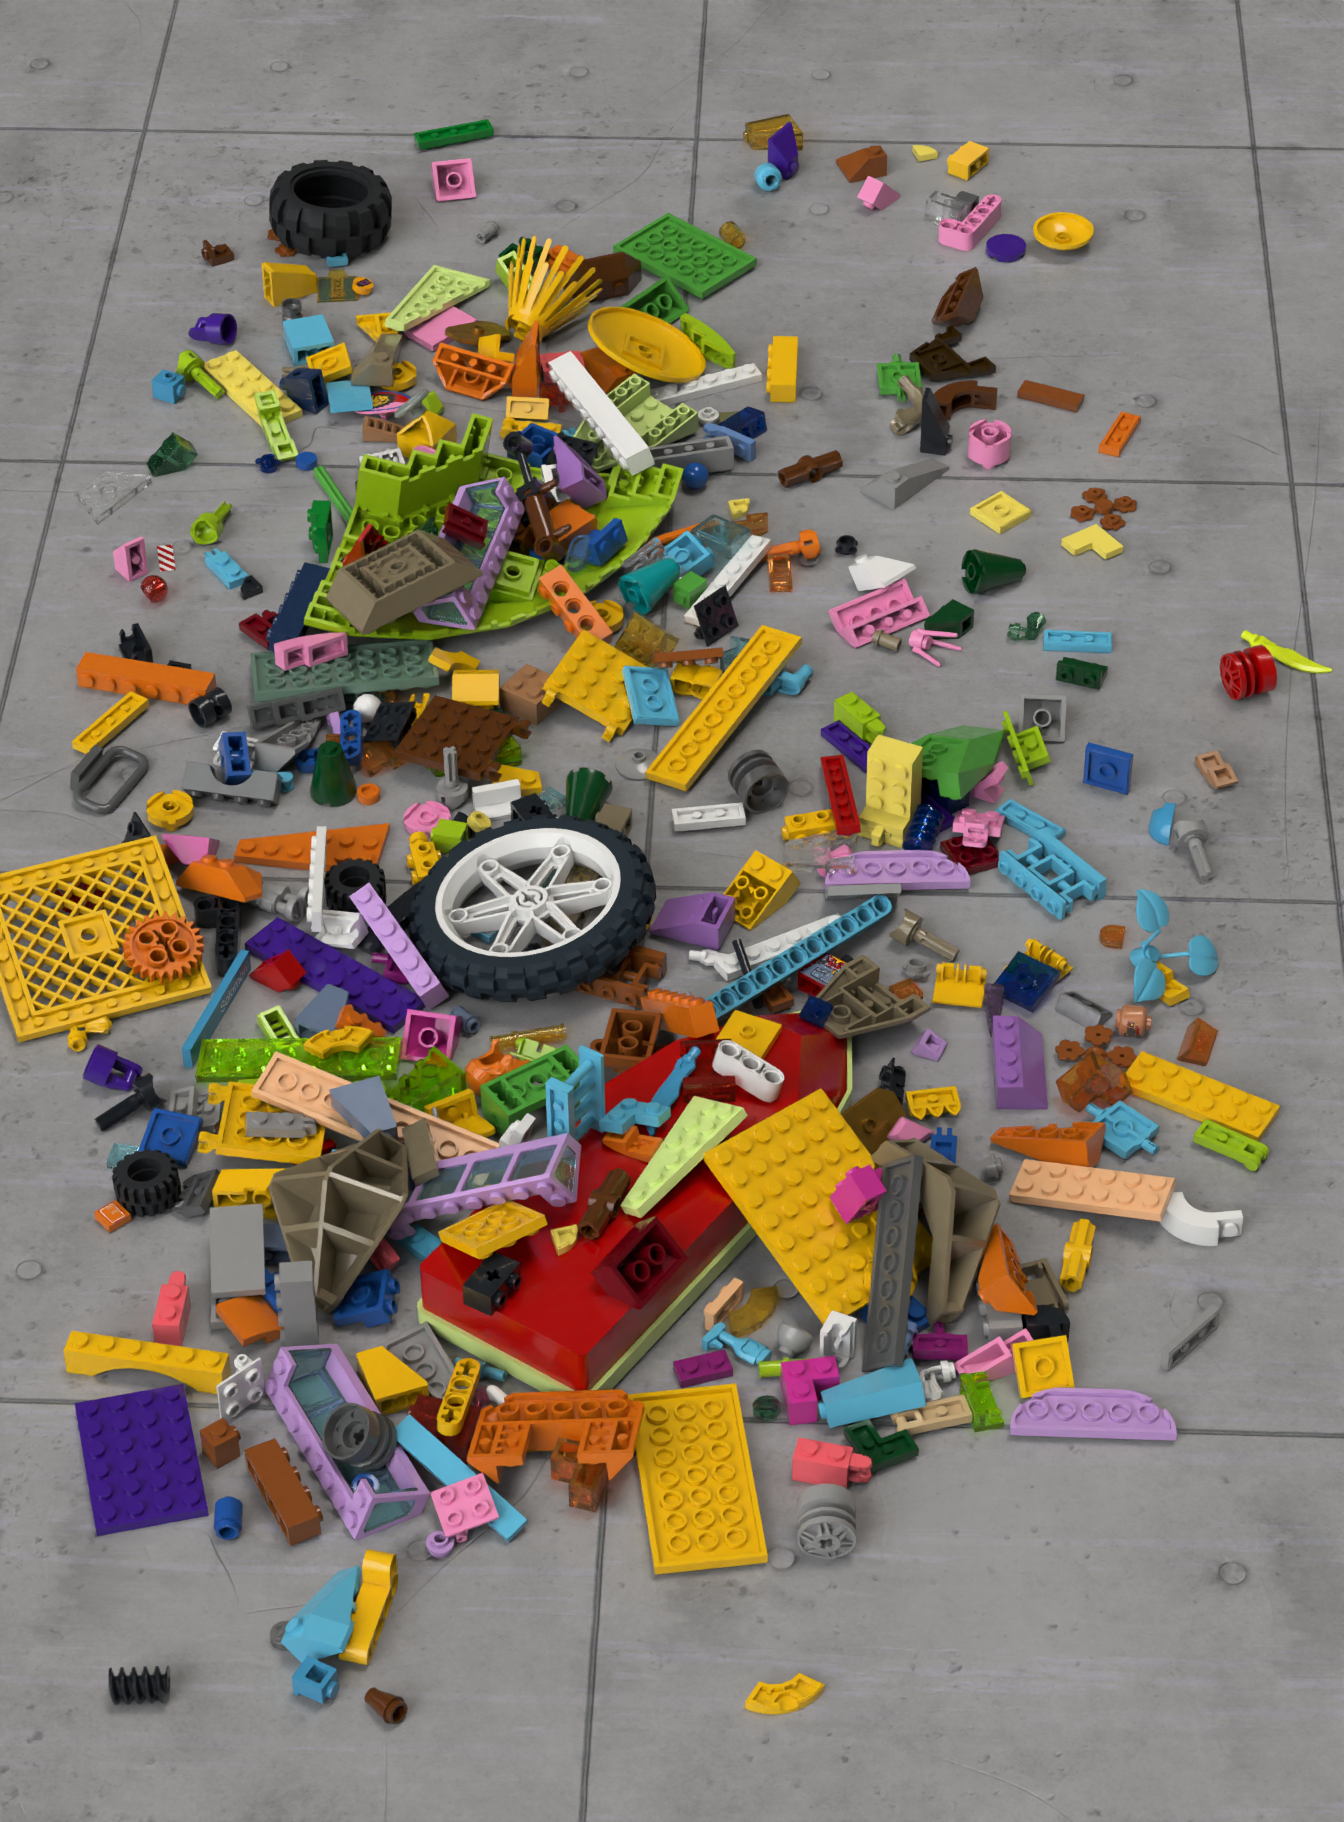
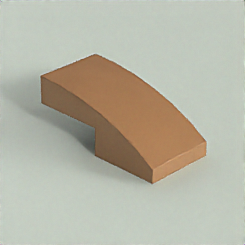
M1217 750L1196 756L1194 762L1198 769L1215 789L1238 784V779L1230 764H1224Z

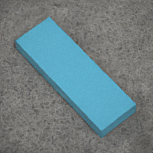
M1044 630L1043 650L1112 653V633Z
M1009 799L995 810L1000 815L1005 816V823L1034 839L1036 831L1042 828L1059 841L1066 836V829L1012 799Z

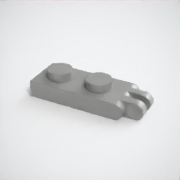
M246 1112V1136L304 1138L306 1135H314L317 1132L316 1120L311 1117H305L300 1113Z

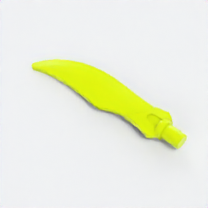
M1244 630L1241 638L1248 641L1251 647L1262 644L1269 650L1273 658L1289 667L1309 673L1332 672V668L1315 663L1292 649L1277 646V644L1264 636L1252 634L1247 630Z

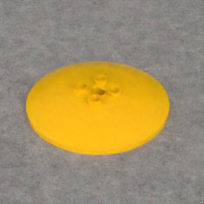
M603 307L594 311L589 318L588 331L593 341L608 356L634 372L665 382L687 383L697 380L705 370L706 361L700 348L686 334L660 318L625 307Z

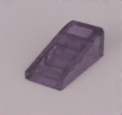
M985 983L983 1001L990 1037H992L993 1016H1001L1003 1009L1004 987L1000 984Z

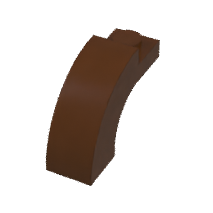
M973 380L959 381L941 387L934 393V396L946 419L950 421L951 416L956 411L964 408L996 410L998 388L977 386L978 381Z

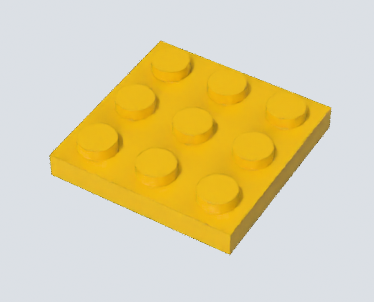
M506 1201L504 1204H494L438 1233L441 1242L477 1259H485L502 1247L506 1248L514 1245L516 1240L524 1236H532L538 1233L540 1228L548 1224L545 1215L514 1201Z

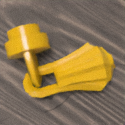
M104 1016L85 1024L73 1026L70 1029L71 1033L67 1037L68 1046L73 1051H82L88 1044L86 1033L108 1034L112 1028V1021ZM85 1027V1030L79 1031L78 1029Z

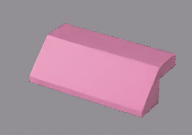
M905 578L885 588H880L828 610L836 632L854 648L872 641L876 630L880 631L883 629L884 633L889 634L930 616L922 595L913 598Z

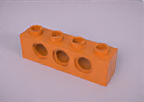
M562 565L539 577V587L537 588L539 594L543 599L547 598L550 602L553 613L557 617L560 616L564 621L563 625L568 633H573L577 638L583 630L582 627L589 626L592 629L587 632L608 644L612 642L613 632ZM564 592L566 595L558 596L556 593ZM570 609H576V610H578L579 612H578V613H570L569 610H570Z

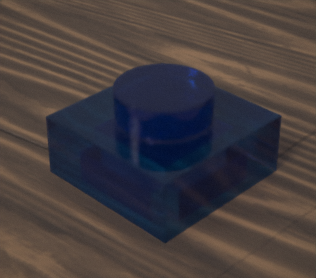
M810 995L798 1017L822 1029L834 1007L831 1003Z

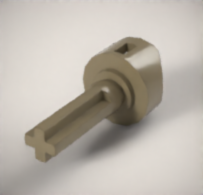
M906 908L904 909L905 918L903 923L896 930L890 932L889 937L905 946H908L915 940L953 962L957 958L960 949L921 928L923 918Z

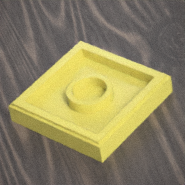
M1000 491L971 507L970 515L997 533L1002 534L1030 518L1032 510L1003 491Z

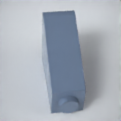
M327 984L294 1019L295 1031L299 1038L306 1042L309 1038L324 1030H338L335 1028V1024L341 1008L350 1004L349 992Z
M380 1076L329 1089L332 1107L363 1138L376 1129H382L383 1133L398 1140L397 1125Z

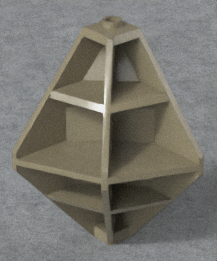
M382 1129L374 1130L358 1143L274 1173L268 1186L290 1261H312L318 1311L327 1314L337 1308L402 1210L407 1199V1146L383 1133Z
M915 1137L908 1140H886L871 1156L872 1160L881 1168L884 1163L914 1154L923 1157L920 1202L933 1236L926 1316L929 1325H934L938 1321L939 1324L941 1322L944 1324L953 1323L964 1312L977 1270L985 1255L990 1234L1000 1208L995 1189Z

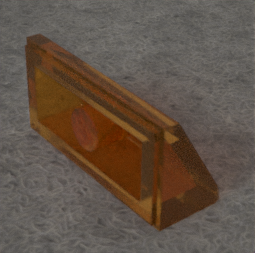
M1197 1017L1186 1029L1177 1060L1206 1066L1218 1030Z

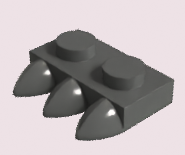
M214 1169L195 1174L186 1179L183 1184L189 1188L181 1192L179 1197L182 1201L176 1203L171 1209L176 1213L182 1214L185 1218L196 1215L200 1216L206 1213L212 1201V1190L220 1172Z

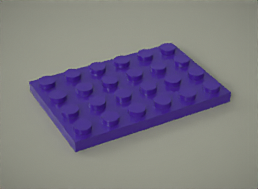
M184 1384L74 1403L97 1536L209 1516Z

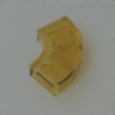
M777 1286L751 1289L750 1298L747 1303L739 1309L728 1312L731 1335L741 1337L761 1328L762 1324L769 1317H772L778 1300Z

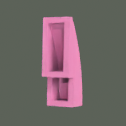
M345 632L315 634L275 643V664L286 671L304 664L312 667L348 654L347 634Z
M1026 1328L1005 1341L999 1336L953 1363L954 1367L966 1385L980 1384L1015 1373L1011 1344L1031 1341L1033 1338Z

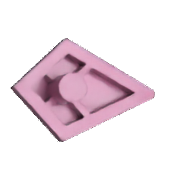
M900 1117L887 1138L890 1140H908L915 1137L923 1142L931 1134H934V1131L909 1119Z

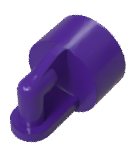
M212 313L208 317H200L195 327L190 328L188 335L197 341H209L211 344L231 345L237 335V322L232 314Z
M97 1044L88 1060L82 1079L101 1087L104 1086L109 1089L128 1092L132 1089V1083L135 1082L136 1077L141 1076L143 1069L140 1065L117 1056V1051ZM112 1068L124 1073V1078L110 1073Z

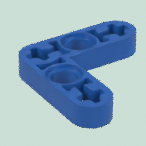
M348 710L340 718V744L350 767L358 765L363 760V721L360 713L356 710ZM349 736H357L354 740H346ZM318 748L304 750L294 759L299 772H314Z

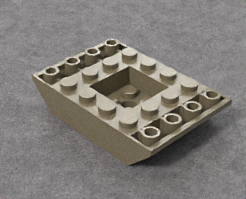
M418 529L340 568L326 599L362 635L373 633L377 628L392 623L407 613L414 612L426 603L434 602L438 597L446 593L454 592L458 587L466 583L474 582L476 578L483 575V572L446 539Z

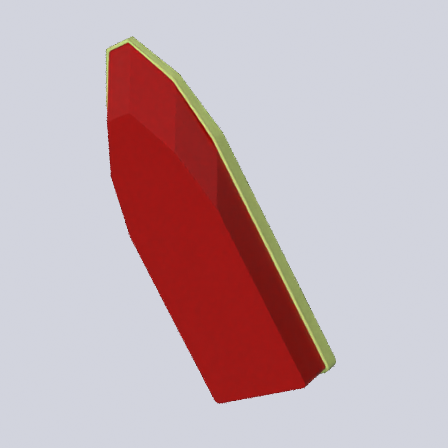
M805 1009L787 1014L756 1016L782 1024V1032L764 1058L766 1062L784 1074V1081L778 1098L773 1102L760 1100L713 1069L712 1063L717 1051L714 1049V1041L724 1026L719 1027L720 1031L702 1037L682 1038L606 1082L605 1115L627 1098L636 1099L638 1102L650 1103L656 1092L674 1070L677 1060L685 1054L687 1055L693 1046L701 1050V1054L696 1059V1068L682 1083L679 1097L670 1107L671 1117L660 1127H657L654 1137L664 1139L668 1135L693 1096L743 1107L748 1116L718 1145L821 1088L841 1114L848 1109L852 1101V1036L842 1039L836 1038L806 1014ZM581 1119L575 1125V1128L581 1123ZM636 1123L633 1125L638 1127L640 1135L650 1136L646 1125ZM590 1128L578 1141L581 1145L577 1202L568 1203L562 1207H553L541 1195L530 1196L524 1200H511L545 1215L548 1225L540 1228L539 1232L532 1236H524L516 1240V1243L510 1247H502L495 1251L520 1262L521 1284L517 1290H513L510 1293L504 1306L498 1308L492 1316H489L463 1303L462 1285L484 1259H477L442 1242L420 1264L422 1297L417 1302L418 1322L420 1325L427 1322L434 1334L491 1365L507 1371L508 1374L541 1392L611 1390L747 1246L757 1233L702 1159L642 1218L625 1214L622 1207H620L617 1217L615 1219L610 1218L600 1237L590 1240L584 1238L578 1231V1239L575 1246L570 1251L558 1255L551 1238V1230L577 1224L578 1228V1223L587 1210L591 1192L595 1188H600L609 1171L620 1168L625 1170L626 1174L631 1177V1184L622 1197V1204L649 1163L628 1157L603 1144L602 1141L608 1132L604 1131L602 1133ZM550 1161L519 1167L512 1173L509 1181L542 1175L545 1173ZM559 1163L555 1171V1177L573 1193L575 1164L568 1168ZM492 1205L482 1206V1208L475 1209L468 1217ZM656 1216L688 1259L643 1309L638 1310L608 1295L591 1272L637 1222Z

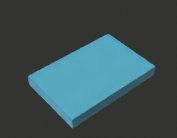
M351 380L326 383L331 413L373 409L369 386L351 385Z
M624 666L622 674L634 724L678 726L680 719L668 670L665 668Z

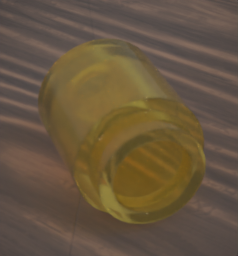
M728 221L720 227L719 235L724 242L738 249L744 246L746 242L745 234L735 222Z

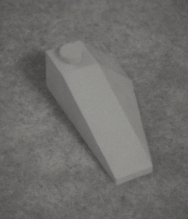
M930 458L893 469L861 488V493L892 509H896L947 472L949 466Z
M313 718L305 721L289 722L255 742V770L278 772L288 766L307 748L322 724V719Z

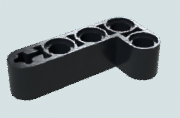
M201 896L193 903L195 922L200 928H216V967L218 975L224 978L240 951L242 923L240 901L220 896Z

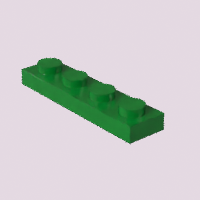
M485 119L414 133V141L419 150L430 149L431 147L448 146L452 143L467 142L473 139H485L489 136H494V128L490 121Z

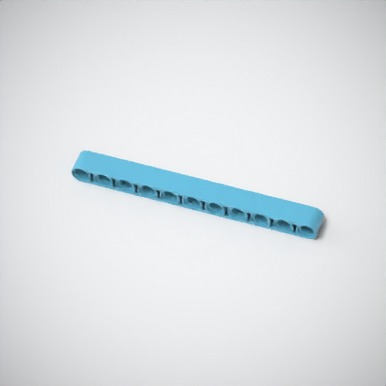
M880 894L872 897L706 998L705 1000L713 1002L717 1022L795 975L801 968L823 954L834 951L878 924L891 911L892 904L890 900Z

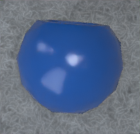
M694 462L684 468L682 480L688 488L697 490L707 484L709 472L703 464Z

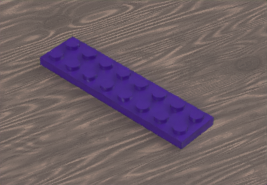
M278 917L244 943L245 950L263 961L289 949L307 972L300 978L302 983L318 992L327 984L348 991L349 1002L353 1005L355 1011L359 1014L366 1013L370 1021L373 1023L380 1022L385 1030L393 1034L405 1025L407 1009L422 1011L426 1007L417 994L383 977V975Z

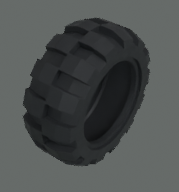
M314 160L313 163L309 164L303 162L292 166L290 171H283L270 190L269 221L276 237L286 247L295 248L298 253L307 256L318 255L321 258H327V256H342V253H346L348 258L359 256L360 252H370L377 248L391 228L392 196L389 188L380 175H374L373 170L365 166L358 167L353 165L352 162L341 160L338 162Z

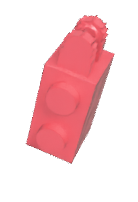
M175 1271L171 1273L168 1284L161 1285L152 1323L155 1343L175 1346L183 1345L191 1310L189 1287L185 1284L186 1274L184 1272Z
M798 1437L792 1458V1480L817 1485L835 1484L847 1489L849 1481L866 1483L872 1479L870 1469L872 1467L871 1458L866 1455L853 1453V1447Z

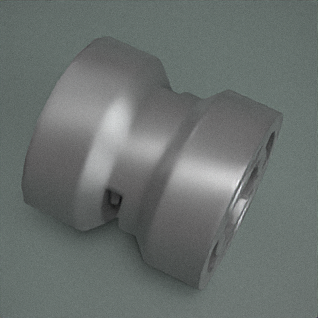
M288 298L282 301L283 321L303 318L301 313L302 302L299 299Z

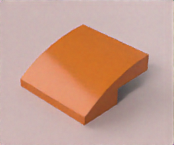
M262 1295L240 1296L216 1304V1313L243 1347L260 1339H263L267 1344L280 1338V1329H284V1327H279L277 1313Z

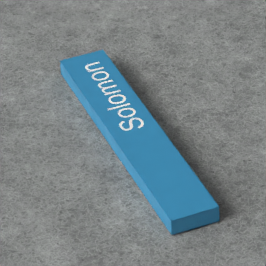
M242 949L239 951L182 1047L184 1067H194L251 970L249 951Z

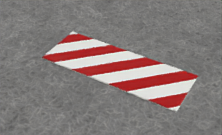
M172 544L157 546L160 572L176 570Z

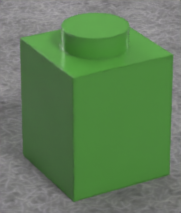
M690 571L673 583V601L689 610L708 588V580Z

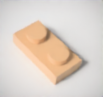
M734 1278L728 1285L722 1287L718 1297L713 1302H709L706 1305L703 1313L706 1330L710 1331L715 1324L723 1323L744 1300L743 1281Z

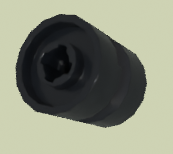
M216 687L205 693L204 696L201 695L188 703V709L194 722L199 727L204 728L215 722L216 719L229 715L232 712V705L224 690Z

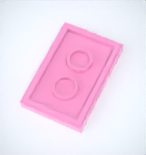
M452 306L404 331V335L434 352L438 349L440 342L447 344L454 340L445 335L447 327L476 322L477 319Z

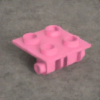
M483 1473L430 1492L446 1538L453 1536L454 1540L458 1543L467 1540L469 1529L499 1519Z

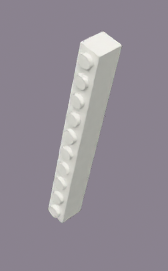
M571 351L548 362L551 368L549 375L552 381L557 383L560 391L564 392L569 402H572L575 410L580 412L583 420H587L591 430H595L598 439L603 441L606 449L611 451L614 459L619 461L623 470L627 469L633 476L655 464L648 445Z

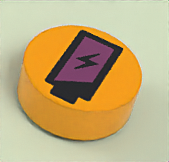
M357 277L353 281L352 289L357 294L369 295L373 289V282L364 277Z

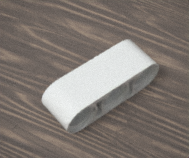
M723 1040L719 1043L712 1063V1067L717 1073L762 1101L773 1102L778 1098L784 1081V1074L779 1069L736 1042Z

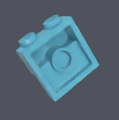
M688 530L652 556L655 562L664 558L674 559L678 562L680 576L675 582L690 571L701 576L716 565L713 560L715 555L709 547L704 548V543L698 535L693 536Z

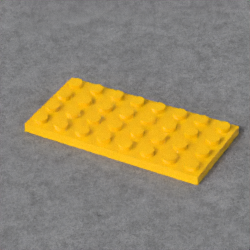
M736 1383L628 1394L629 1399L632 1401L639 1400L645 1406L635 1453L655 1575L768 1563L767 1548Z

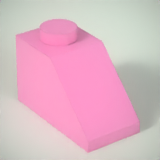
M868 176L857 197L863 201V206L871 210L874 207L882 210L899 199L900 194L885 183Z
M142 536L123 544L113 551L115 569L129 582L148 574L145 542Z

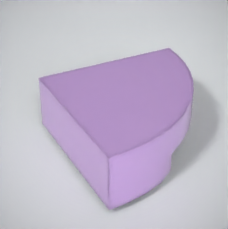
M337 711L326 716L327 724L330 727L332 726V733L335 736L340 735V717Z

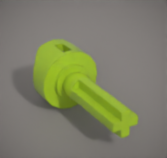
M190 349L181 352L176 374L184 376L186 382L198 381L215 398L220 399L225 390L203 371L205 367L204 360Z
M224 501L213 513H202L199 515L190 528L192 539L201 545L217 541L223 533L222 522L231 513L232 505L226 504Z

